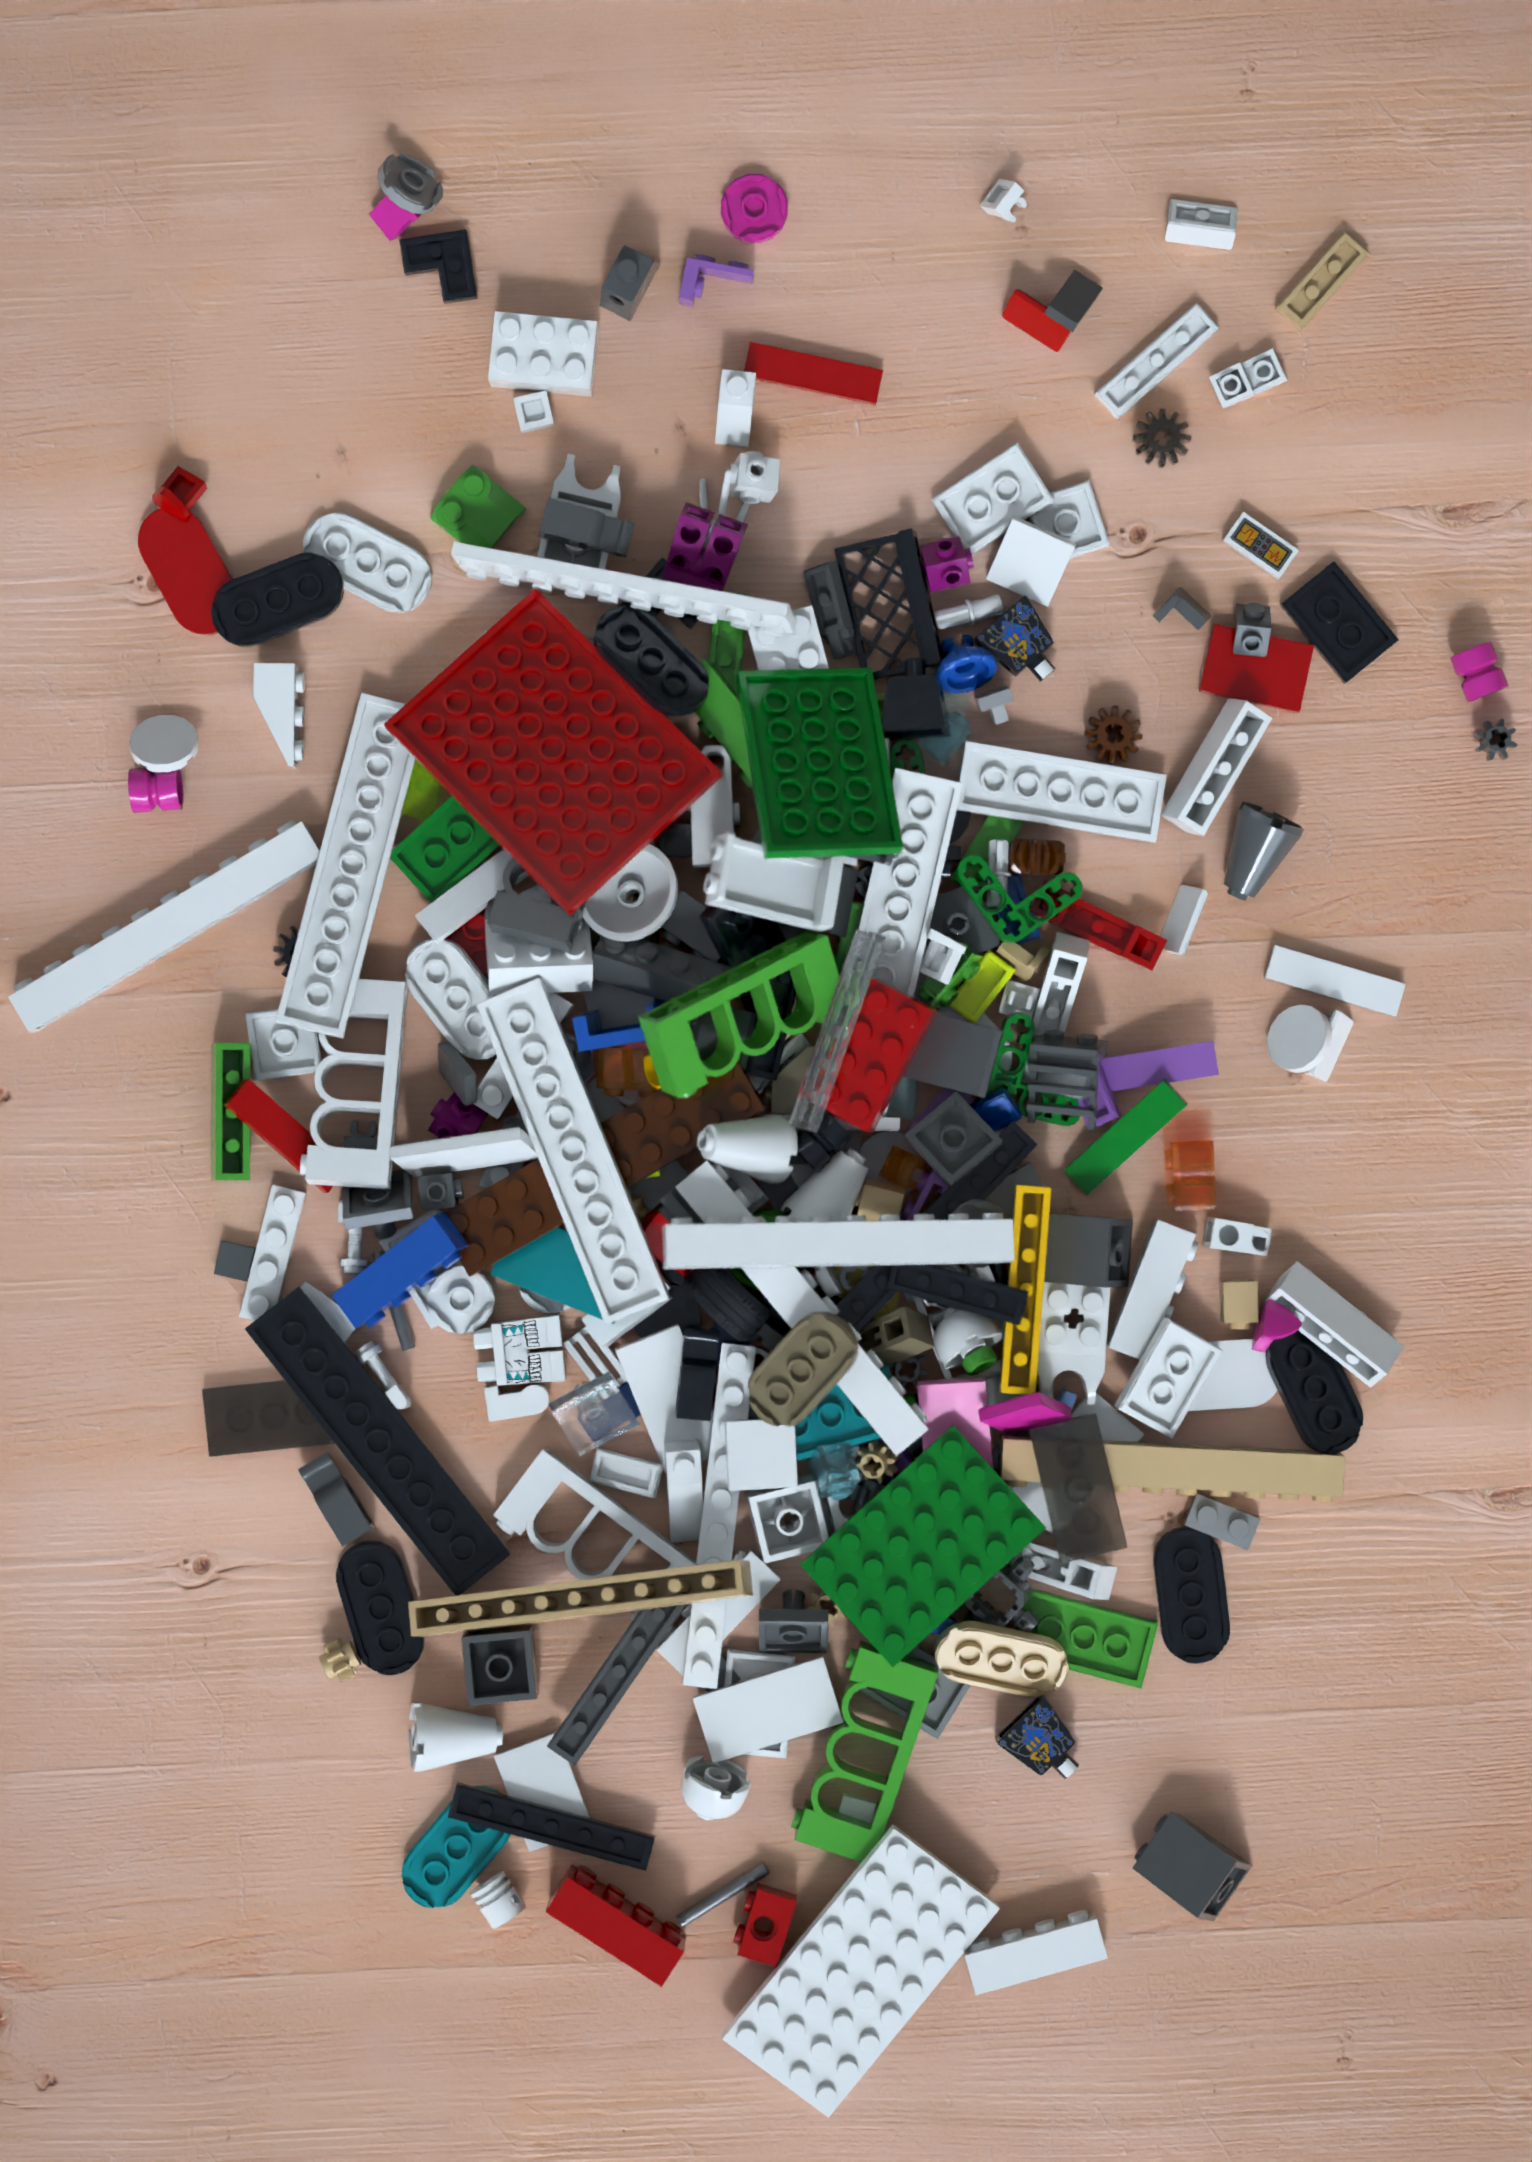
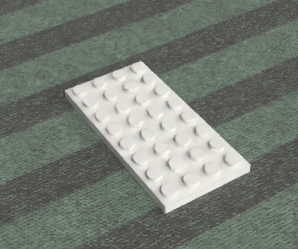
M892 1824L721 2034L722 2039L829 2118L999 1911V1904Z

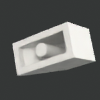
M722 369L715 444L749 448L756 373Z

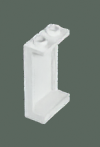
M726 832L714 839L709 852V857L712 859L711 872L708 873L704 882V893H707L705 904L816 932L833 928L844 860L833 857L825 860L812 857L764 859L761 844L735 838V833Z

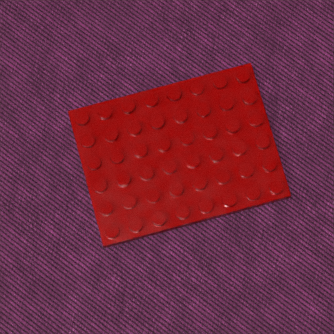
M536 588L384 723L386 730L569 916L723 777L722 772L661 712L652 708L599 655L596 647Z

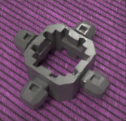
M1021 1556L1011 1566L1007 1563L994 1575L996 1579L1001 1577L1003 1583L1010 1590L1013 1588L1016 1591L1014 1596L1018 1598L1005 1614L1001 1611L996 1613L991 1604L987 1601L984 1602L980 1598L982 1594L977 1590L965 1601V1606L970 1611L963 1621H977L1005 1627L1013 1619L1016 1622L1015 1626L1030 1633L1039 1620L1030 1608L1026 1610L1023 1606L1032 1597L1031 1584L1026 1579L1033 1571L1034 1563L1027 1556Z

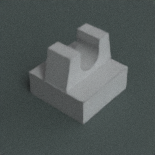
M1003 686L974 696L977 709L981 712L989 710L993 723L997 725L1009 721L1004 705L1014 701L1009 687Z

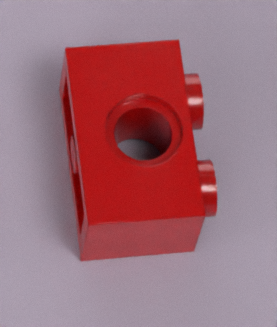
M757 1883L755 1892L748 1891L743 1910L748 1912L745 1925L738 1924L733 1940L734 1944H738L737 1955L777 1967L796 1906L797 1894ZM766 1916L774 1924L771 1929L761 1931L755 1927L754 1922L757 1918Z

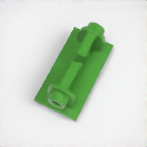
M963 940L961 943L967 948L964 954H962L949 984L947 985L928 976L920 985L922 988L919 992L920 996L927 1001L933 998L934 1000L929 1005L933 1008L941 1009L943 1006L948 1007L959 994V991H957L958 987L964 980H971L981 967L978 963L984 956L977 953L970 955L969 953L972 948Z

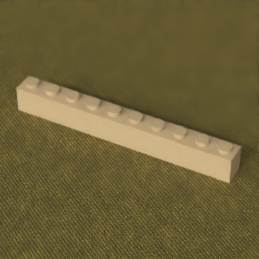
M1000 1435L998 1475L1003 1480H1006L1008 1486L1026 1487L1027 1481L1040 1482V1487L1059 1489L1061 1488V1483L1074 1484V1489L1095 1490V1485H1108L1109 1491L1129 1492L1130 1486L1142 1487V1492L1151 1494H1162L1163 1488L1176 1489V1494L1197 1495V1490H1211L1210 1495L1216 1497H1231V1492H1244V1497L1264 1499L1265 1493L1278 1494V1499L1299 1500V1495H1312L1313 1501L1333 1502V1497H1343L1345 1456L1340 1452L1320 1453L1313 1450Z
M725 1561L408 1602L411 1636L429 1637L753 1596L750 1561Z

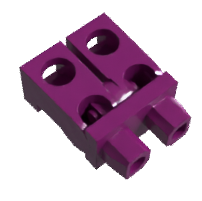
M686 502L679 516L662 575L666 577L665 581L723 591L748 524L719 514L713 526L707 547L703 548L715 512Z

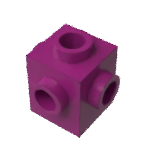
M960 536L920 545L930 592L971 583L968 569L974 568L970 548L963 549Z
M453 1092L447 1101L441 1098L433 1108L430 1115L434 1117V1120L428 1131L439 1139L478 1133L488 1113L475 1104L465 1106L457 1094Z

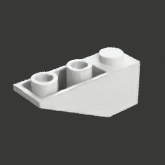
M254 663L253 698L288 766L292 769H298V761H303L304 742L303 740H298V727L304 726V707L299 706V693H304L305 689L304 672H299V667L295 663Z

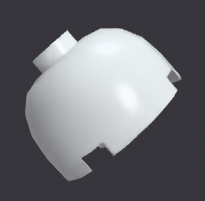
M950 1307L942 1313L943 1320L937 1325L933 1335L934 1349L945 1369L961 1366L963 1359L970 1353L985 1346L993 1348L1003 1338L1001 1328L994 1318Z
M705 1755L690 1758L685 1765L681 1779L683 1800L689 1808L705 1820L723 1819L734 1815L742 1807L748 1796L751 1786V1780L749 1782L746 1780L748 1773L730 1760L713 1764L711 1761H703Z

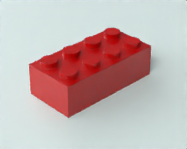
M871 978L807 1100L867 1133L873 1132L929 1028L937 1009L879 978Z
M571 1864L550 1896L545 1912L662 1987L684 1953L686 1937L682 1935L683 1930L671 1921L666 1920L663 1923L653 1917L654 1911L645 1904L637 1902L635 1905L624 1898L625 1892L611 1883L605 1886L597 1881V1875L586 1866L580 1865L577 1868Z

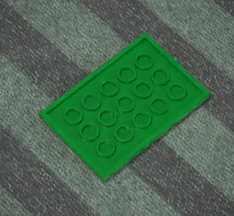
M872 667L738 671L736 683L764 859L901 854L903 842Z
M951 1425L800 1563V1566L887 1662L894 1667L1046 1527L955 1426Z

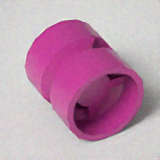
M1492 641L1450 657L1456 675L1462 676L1465 679L1461 687L1467 702L1482 698L1509 686L1502 668L1495 667L1494 665L1498 657Z
M146 768L129 769L128 791L133 813L150 812L156 805L162 811L182 810L183 784L180 769L156 773Z

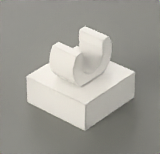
M999 178L980 207L989 215L1015 222L1017 219L1011 214L1010 209L1014 204L1022 208L1027 206L1025 199L1020 197L1024 189L1014 181Z
M1008 980L1005 984L997 1013L1008 1015L1013 1012H1021L1032 1019L1040 989Z

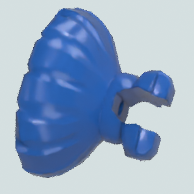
M962 635L960 646L954 644L953 637L945 638L942 641L941 650L946 657L943 658L937 667L936 675L942 684L943 691L953 694L975 691L991 681L997 672L998 664L994 655L987 649L973 646V637L971 635Z

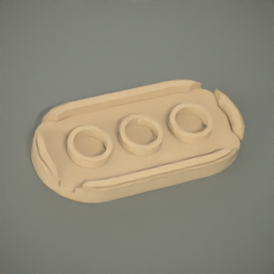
M963 1621L949 1626L938 1636L934 1646L937 1666L948 1679L1025 1697H1039L1046 1695L1045 1691H1049L1052 1688L1056 1690L1064 1683L1069 1671L1067 1654L1062 1645L1056 1640L1043 1635L977 1621Z

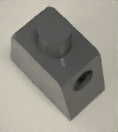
M624 245L602 286L600 306L631 321L660 263ZM613 296H614V297H617V298L620 299L622 302L617 301L616 299L613 298Z

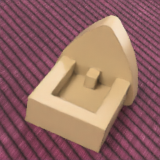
M1002 942L994 954L1016 970L1014 975L1025 983L1032 977L1051 950L1043 945L1036 955L1033 956L1016 942Z

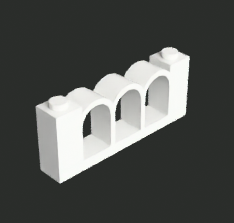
M359 979L349 1018L388 1021L385 1055L338 1051L329 1045V1035L319 1033V1041L328 1057L324 1058L317 1066L314 1076L315 1088L324 1102L313 1113L310 1122L311 1136L317 1146L308 1145L307 1154H302L300 1160V1174L305 1175V1180L308 1184L391 1190L393 1161L390 1159V1147L395 1144L408 993L405 982ZM342 1065L384 1067L381 1102L333 1098L325 1092L324 1083L326 1077L332 1069ZM337 1112L380 1114L377 1150L327 1145L321 1139L320 1130L322 1123L328 1116Z
M546 1447L542 1449L494 1513V1516L498 1519L496 1522L497 1526L506 1533L513 1535L516 1532L521 1536L526 1529L530 1541L536 1548L546 1553L565 1551V1562L568 1570L580 1580L612 1576L615 1569L638 1539L670 1562L666 1569L697 1564L695 1559L674 1543H671L670 1540L593 1482H590L589 1479ZM562 1481L594 1506L567 1540L552 1543L544 1540L538 1534L535 1520L540 1509ZM601 1510L632 1535L609 1565L599 1571H587L581 1568L575 1561L573 1555L574 1544ZM640 1610L633 1611L630 1619L633 1620Z

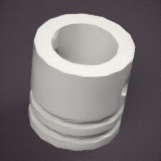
M504 1871L490 1877L470 1893L472 1898H477L474 1902L476 1905H481L479 1909L492 1929L505 1924L526 1907L525 1902L514 1885L509 1886L511 1883L510 1879L504 1878L506 1876Z

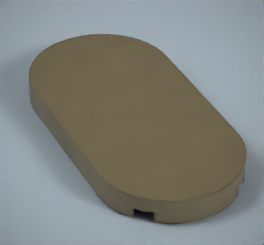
M814 1312L803 1317L754 1370L749 1378L748 1389L750 1397L748 1399L755 1414L764 1422L774 1426H794L802 1422L852 1368L857 1359L858 1342L850 1325L841 1317L829 1312Z

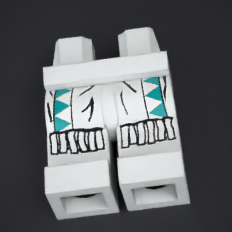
M560 1314L495 1322L491 1324V1327L473 1331L475 1350L493 1348L495 1361L476 1363L478 1381L497 1382V1386L566 1381L563 1349L530 1352V1349L559 1347L563 1345Z

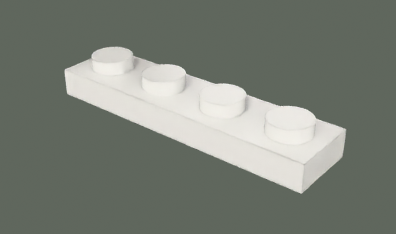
M275 1184L272 1185L239 1317L255 1321L280 1301L306 1192Z

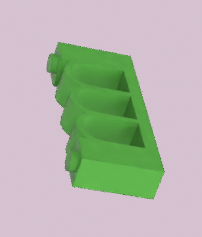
M806 930L638 1016L661 1090L677 1098H686L695 1094L698 1088L708 1083L706 1076L717 1077L729 1072L737 1063L740 1052L752 1056L764 1054L775 1045L780 1031L791 1035L805 1033L814 1025L815 1021L820 1024L830 1023L836 1020L839 1014L847 1011L849 1007L828 936L816 931ZM789 970L796 991L797 1001L791 1015L781 1020L769 980ZM750 990L757 1012V1024L752 1035L742 1041L729 1000ZM710 1011L717 1032L718 1042L712 1056L705 1061H701L689 1021Z
M860 1640L857 1649L851 1648L845 1668L850 1669V1681L847 1683L842 1695L841 1710L844 1723L835 1725L831 1729L826 1746L828 1765L820 1769L812 1781L811 1801L806 1800L803 1809H796L791 1823V1828L796 1829V1841L858 1862H862L884 1835L939 1674L938 1666L909 1656H905L892 1667L872 1644ZM869 1687L911 1700L912 1702L902 1731L899 1732L856 1716L849 1705L852 1695L859 1689ZM853 1732L896 1745L886 1777L840 1760L834 1750L837 1740L844 1734ZM838 1777L881 1790L871 1823L839 1813V1810L827 1806L819 1796V1789L822 1784L829 1779Z

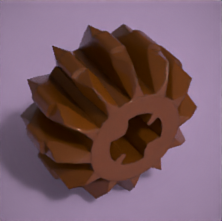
M1115 705L1111 709V717L1108 716L1104 708L1099 709L1098 714L1101 721L1095 717H1090L1088 723L1096 728V730L1088 729L1084 731L1085 737L1095 738L1094 741L1086 745L1087 750H1092L1098 746L1100 750L1096 754L1095 759L1100 760L1106 752L1108 753V764L1115 763L1116 753H1118L1122 762L1127 761L1128 754L1125 749L1132 753H1136L1139 749L1130 740L1138 741L1143 738V734L1132 732V729L1140 725V721L1134 720L1128 723L1126 720L1132 713L1128 709L1123 713L1122 717H1118L1119 708ZM1109 727L1111 731L1114 727L1120 730L1118 737L1121 738V742L1118 743L1116 739L1113 743H1110L1107 740L1109 734L1105 729Z
M1014 839L1010 843V850H1008L1009 869L1014 873L1059 875L1064 871V863H1066L1065 844L1057 840Z

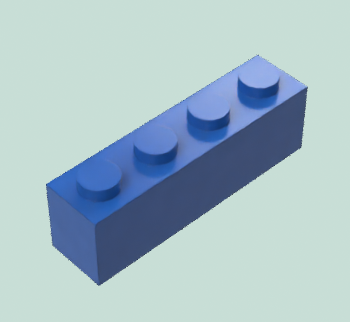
M446 1212L435 1214L332 1294V1297L354 1328L366 1324L371 1328L386 1317L384 1311L391 1305L397 1308L412 1297L409 1291L418 1285L420 1288H423L437 1277L434 1272L442 1265L448 1268L463 1257L460 1251L469 1244Z

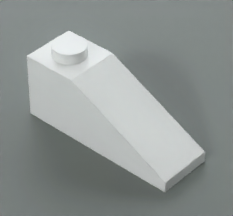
M1056 932L1032 1017L1035 1026L1034 1040L1047 1030H1057L1065 1033L1087 961L1089 940Z
M698 1439L664 1442L671 1543L698 1541L703 1512L701 1456Z
M1032 1541L1008 1562L1011 1566L1019 1557L1027 1556L1034 1563V1569L1028 1578L1099 1600H1109L1118 1568L1089 1557Z

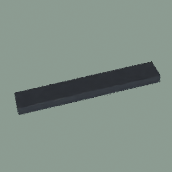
M457 1782L448 1815L452 1819L645 1871L655 1840V1835L459 1782Z

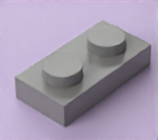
M1197 1493V1495H1194L1183 1524L1248 1550L1260 1518Z

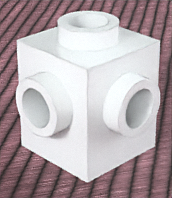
M748 451L740 453L734 464H729L728 470L732 471L730 497L740 498L741 502L747 504L770 503L778 492L780 459L764 457L760 452Z

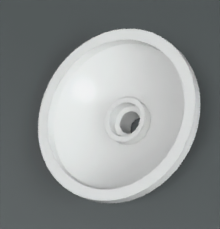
M648 844L587 900L583 913L586 923L601 936L614 941H635L657 931L670 917L678 897V879L672 863L658 848ZM639 893V898L635 902H630L631 895Z

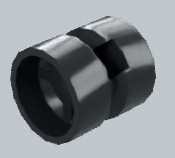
M821 1107L807 1120L808 1130L801 1128L799 1131H796L798 1142L797 1154L818 1173L831 1159L829 1151L839 1152L852 1139L840 1123Z

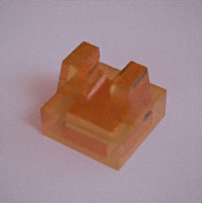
M893 1145L878 1176L905 1189H915L918 1183L910 1178L915 1168L924 1171L926 1164L920 1160V1157Z

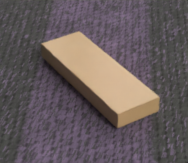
M1344 231L1280 302L1276 310L1299 331H1302L1368 257L1370 252Z

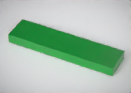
M1164 1078L1074 1159L1064 1171L1088 1195L1186 1107L1188 1103Z

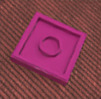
M1040 1392L982 1407L978 1410L980 1422L1010 1435L1072 1419L1071 1407Z

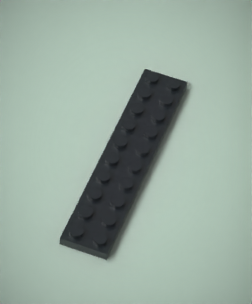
M300 1286L245 1328L246 1332L455 1596L462 1594L511 1555Z

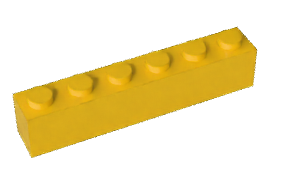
M1015 1184L1012 1214L1014 1261L1010 1262L1008 1266L1007 1285L1029 1291L1021 1325L1004 1321L999 1391L1001 1393L1024 1395L1036 1393L1051 1187Z

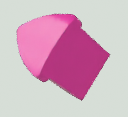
M387 195L369 213L389 241L397 239L421 215L400 208Z
M1267 1300L1258 1314L1259 1323L1254 1325L1252 1350L1265 1353L1273 1340L1285 1338L1297 1332L1302 1325L1301 1321L1283 1305Z

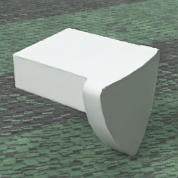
M930 928L926 937L931 939L922 959L919 972L948 985L967 947L956 939L945 936Z

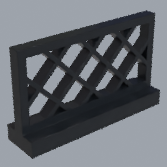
M912 528L898 531L899 533L834 549L853 624V637L860 668H868L867 659L874 648L890 657L883 670L873 672L874 680L905 673V663L898 659L897 656L907 640L918 646L920 658L925 660V668L939 666L944 658L934 619V611L917 533ZM895 543L898 556L891 567L875 558L882 545ZM874 548L871 554H868L865 551H863L866 549ZM859 552L868 558L858 575L847 569L844 558L845 554ZM872 561L888 570L878 588L862 579ZM899 563H900L902 575H901L900 573H898L897 571H895V569L897 568V566H898ZM848 574L855 578L851 586ZM892 574L904 580L905 590L898 601L882 591ZM859 582L875 591L865 609L854 602L852 595ZM880 594L895 603L885 621L869 612ZM906 596L908 599L909 608L902 604ZM855 607L862 611L859 619L857 618ZM900 607L911 613L912 623L905 634L890 625ZM867 615L883 624L872 642L863 637L860 632V625ZM887 628L903 637L893 654L877 645ZM913 630L915 631L917 641L910 638ZM863 641L870 645L866 652ZM894 661L902 665L890 668Z

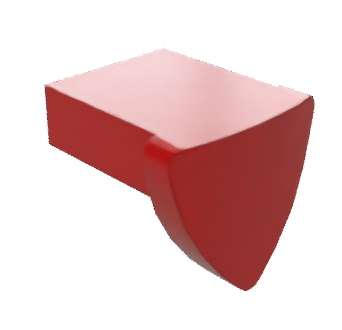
M177 466L164 484L152 495V500L159 508L170 515L186 520L190 515L189 511L206 491L207 486L205 481Z

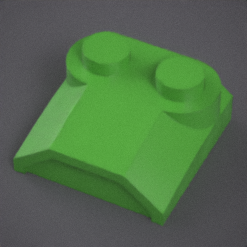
M471 465L441 499L430 519L459 543L493 549L514 521L525 512L526 508L492 481L483 471Z

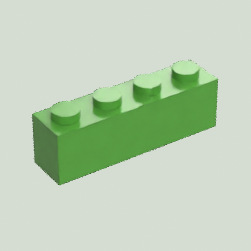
M703 659L700 662L708 672L709 690L705 703L695 711L701 719L697 724L710 739L713 736L716 737L729 754L731 764L736 762L743 770L740 774L742 780L753 790L739 695L713 663Z
M250 1043L211 1044V1180H250V1128L224 1106L244 1079H250Z

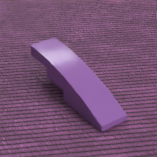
M1214 1041L1102 1058L1099 1061L1111 1091L1157 1085L1164 1078L1170 1083L1219 1075Z

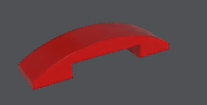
M1048 888L1045 890V893L1053 899L1056 908L1059 906V903L1055 901L1056 898L1064 894H1068L1069 897L1072 896L1070 892L1061 888L1053 894L1049 893ZM1035 898L1030 912L1040 918L1043 917L1047 912L1046 902L1043 899ZM1079 898L1048 920V922L1075 936L1089 940L1090 943L1153 971L1167 942L1166 939Z

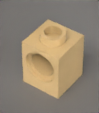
M1219 1281L1220 1322L1229 1323V1329H1250V1323H1259L1257 1281Z

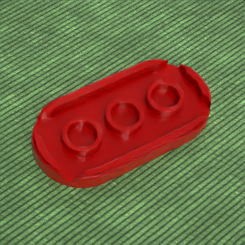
M160 508L152 512L140 527L138 534L140 554L179 624L195 634H218L212 621L211 608L220 588L231 581L232 578L204 526L194 514L189 511L190 515L187 519L182 520Z

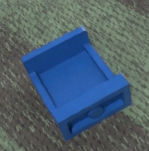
M660 999L653 1001L647 1005V1012L666 1002ZM599 1009L585 1011L572 1018L578 1052L646 1041L640 1023L602 1029Z

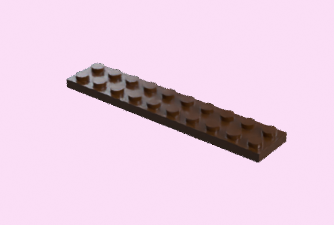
M739 1059L735 1066L726 1074L717 1077L706 1076L708 1083L698 1088L692 1096L677 1098L659 1089L600 1123L626 1188L698 1148V1136L707 1125L750 1119L766 1110ZM539 1159L446 1211L448 1217L469 1244L460 1251L463 1256L460 1261L469 1277L478 1274L565 1224Z

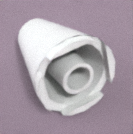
M771 1115L709 1124L700 1132L697 1146L705 1159L766 1183L779 1184L787 1179L794 1167L788 1165L791 1155L797 1156V1133L791 1120H785V1116Z
M849 1148L847 1152L840 1150L831 1157L819 1173L815 1172L783 1203L780 1209L783 1212L792 1210L788 1216H796V1222H810V1216H831V1222H845V1216L852 1213L869 1169L864 1165L866 1158L852 1148Z
M413 1702L411 1705L409 1720H416V1723L412 1724L411 1731H409V1756L413 1772H422L495 1753L497 1746L503 1743L502 1725H496L495 1718L420 1702Z

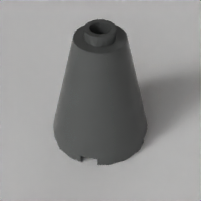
M1242 801L1238 810L1224 884L1229 887L1228 894L1246 901L1248 896L1255 897L1300 839L1304 829L1284 816L1275 812L1272 814L1262 810L1263 807Z

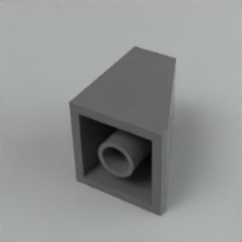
M935 1014L903 1077L985 1098L1003 1031Z
M1049 1213L1044 1282L1105 1288L1128 1287L1133 1219Z
M1171 1812L1169 1816L1164 1815L1154 1828L1156 1834L1151 1842L1143 1844L1136 1853L1134 1859L1137 1862L1133 1869L1195 1917L1215 1921L1253 1865L1180 1814Z

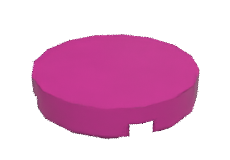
M746 174L736 178L724 192L721 199V217L726 229L735 238L746 243H762L774 238L783 229L788 217V200L783 188L774 180L769 179V177L763 174Z

